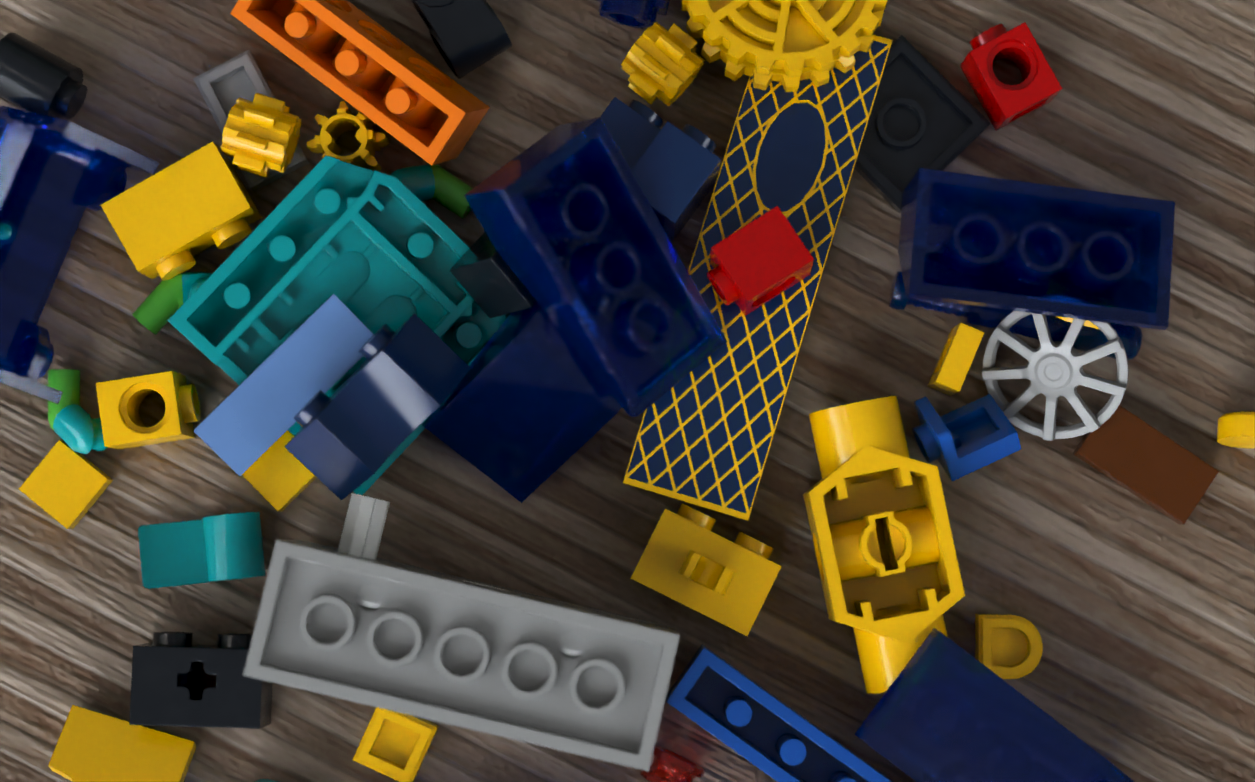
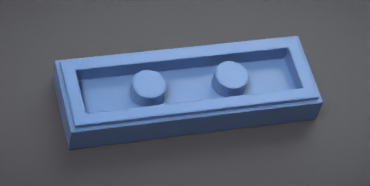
M332 294L193 431L240 477L296 422L293 419L295 415L320 390L326 393L363 357L359 350L374 334L335 294Z

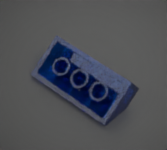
M919 168L903 191L898 254L906 297L1165 330L1169 324L1175 202Z

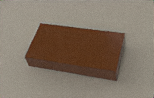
M1120 405L1100 428L1092 433L1085 434L1073 452L1075 456L1179 525L1186 523L1219 472Z

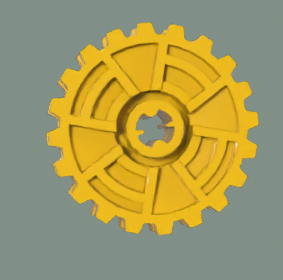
M681 0V10L687 11L690 16L686 23L689 35L694 39L703 38L705 41L701 55L708 63L719 59L726 63L724 76L733 81L738 80L743 74L752 76L753 88L765 91L771 81L781 82L785 92H797L801 80L810 79L816 87L829 83V71L833 68L847 73L855 66L854 54L858 51L867 53L875 38L873 33L881 25L887 0Z

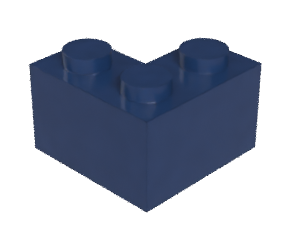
M614 97L570 157L571 169L673 242L716 183L721 159L713 154L717 145L707 135L689 124H685L682 130L667 121L663 128L660 129L663 120L650 108L637 100H632L630 105L627 106Z

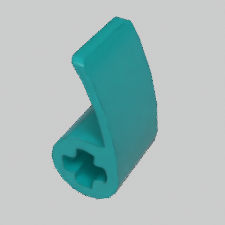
M260 512L204 517L200 520L141 525L138 528L142 583L147 589L266 576Z

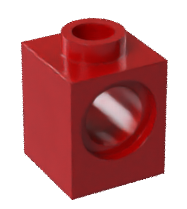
M1026 22L1009 31L1006 30L1003 23L998 24L979 34L969 42L973 50L967 54L960 65L995 131L1050 103L1062 90L1059 81ZM1008 59L1017 64L1022 74L1021 83L1008 85L999 81L993 72V61Z
M777 205L712 246L710 264L713 269L706 274L722 302L728 306L735 301L744 316L808 277L812 270L814 258Z

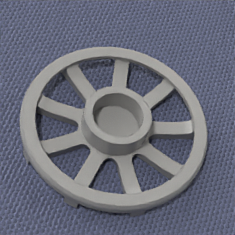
M1045 299L1031 302L1007 315L989 338L984 353L982 378L985 381L988 393L993 397L1008 420L1021 430L1048 441L1074 438L1089 432L1092 433L1100 428L1120 405L1126 391L1129 376L1128 359L1124 345L1111 324L1087 306L1062 299ZM1046 310H1062L1076 314L1062 342L1052 340L1045 315ZM1030 314L1033 316L1041 345L1037 349L1023 342L1009 330L1015 323ZM1087 319L1103 332L1108 342L1079 354L1073 345ZM1000 342H1003L1028 360L1027 365L996 367V355ZM1112 353L1115 354L1117 363L1116 381L1084 373L1083 365ZM1029 379L1030 385L1014 401L1009 403L999 387L998 380ZM1082 385L1112 395L1105 406L1094 415L1078 394L1077 386ZM1040 393L1046 397L1044 424L1032 421L1018 412ZM1064 396L1083 422L1069 426H1056L1059 397Z

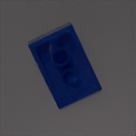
M555 280L532 308L516 311L508 316L469 365L470 370L442 405L426 419L423 426L522 503L620 411L657 362L562 283Z

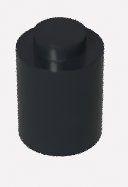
M9 33L0 40V97L49 124H56L63 117L66 119L73 118L80 110L87 95V87L82 84V69L16 33Z

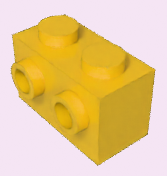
M213 141L101 204L104 213L137 271L152 280L160 276L163 281L172 279L178 274L191 269L196 264L193 256L216 244L218 249H223L241 241L252 232L249 224L262 218L229 158L221 152V148Z

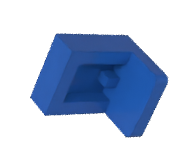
M990 394L941 417L926 396L914 401L921 424L912 428L915 441L928 463L938 460L951 481L957 480L1022 449L1017 431Z

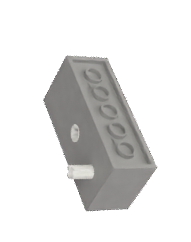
M351 493L338 548L309 541L276 540L243 676L649 771L680 638V633L676 627L378 558L377 554L390 502Z

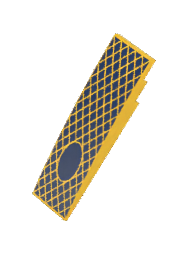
M874 35L873 44L867 53L858 51L854 54L856 62L852 69L843 73L833 68L829 71V83L816 87L810 79L800 81L797 92H785L781 82L771 81L765 91L753 88V77L749 76L624 477V484L742 520H749L893 40ZM778 205L814 258L812 270L808 277L744 316L735 301L728 306L722 302L706 273L713 269L710 264L711 247Z

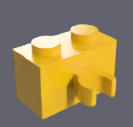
M683 503L677 514L664 509L631 579L748 636L782 567L769 560L774 548L742 532H739L735 541L732 542L711 531L716 522L714 518Z

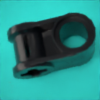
M412 0L415 9L429 29L430 36L437 49L458 79L512 47L507 32L486 0Z

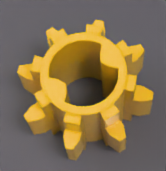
M654 22L634 43L621 63V69L630 75L628 87L649 104H652L656 98H659L667 106H671L685 92L704 65L703 62L705 60L695 53L697 50L695 46L698 42L675 23L669 30H666L658 22Z
M255 93L253 102L238 98L236 104L231 107L228 113L229 116L222 133L221 152L234 157L232 163L237 165L240 170L266 178L270 169L284 173L294 157L300 137L301 119L299 116L289 113L290 107L285 106V101Z
M340 101L339 107L336 109L337 114L329 119L325 115L316 114L314 118L321 127L320 135H314L315 139L306 142L311 152L322 153V158L327 155L356 166L368 167L370 170H381L379 163L374 157L375 151H381L380 147L388 145L389 140L383 133H374L372 126L375 123L360 112L356 116L352 115L345 101ZM350 130L357 131L355 137L361 144L359 149L351 155L339 156L341 149L336 143L339 135Z

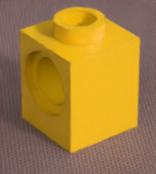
M166 371L95 383L104 447L121 450L195 438L192 422H199L201 419L200 401L195 385H187L185 375L174 371ZM158 392L165 402V414L159 423L146 427L139 417L140 404L146 396Z

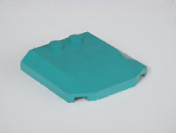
M327 155L168 320L172 326L209 360L218 365L240 385L332 294H335L373 334L384 324H387L393 331H396L413 314L417 315L470 367V370L442 405L399 445L374 475L353 491L358 495H363L514 334L506 315L489 318L449 271L469 250L470 247L396 177L343 162L340 159ZM363 356L325 394L330 397L366 358ZM295 422L288 431L295 435L302 426Z

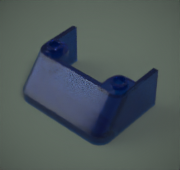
M6 106L0 107V224L6 223L10 225L12 234L10 238L0 240V383L59 404L63 392L38 381L48 371L54 356V347L50 343L49 332L45 327L37 324L85 209L92 211L101 210V204L122 193L127 183L126 168L155 175L159 162L71 121Z

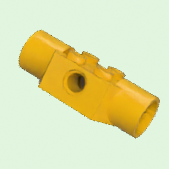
M897 396L870 399L810 413L809 419L822 479L807 490L803 497L829 620L853 627L866 693L875 694L904 690L955 677L956 673L943 614L961 600L965 593L938 466L910 458Z

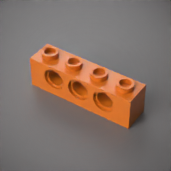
M238 0L230 13L431 166L456 159L490 108L348 0Z

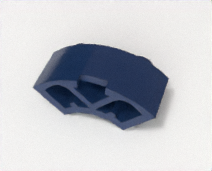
M415 314L406 320L396 331H393L387 324H384L359 350V353L366 360L330 397L320 390L293 418L302 427L284 447L341 500L375 474L399 445L442 405L470 370V367Z

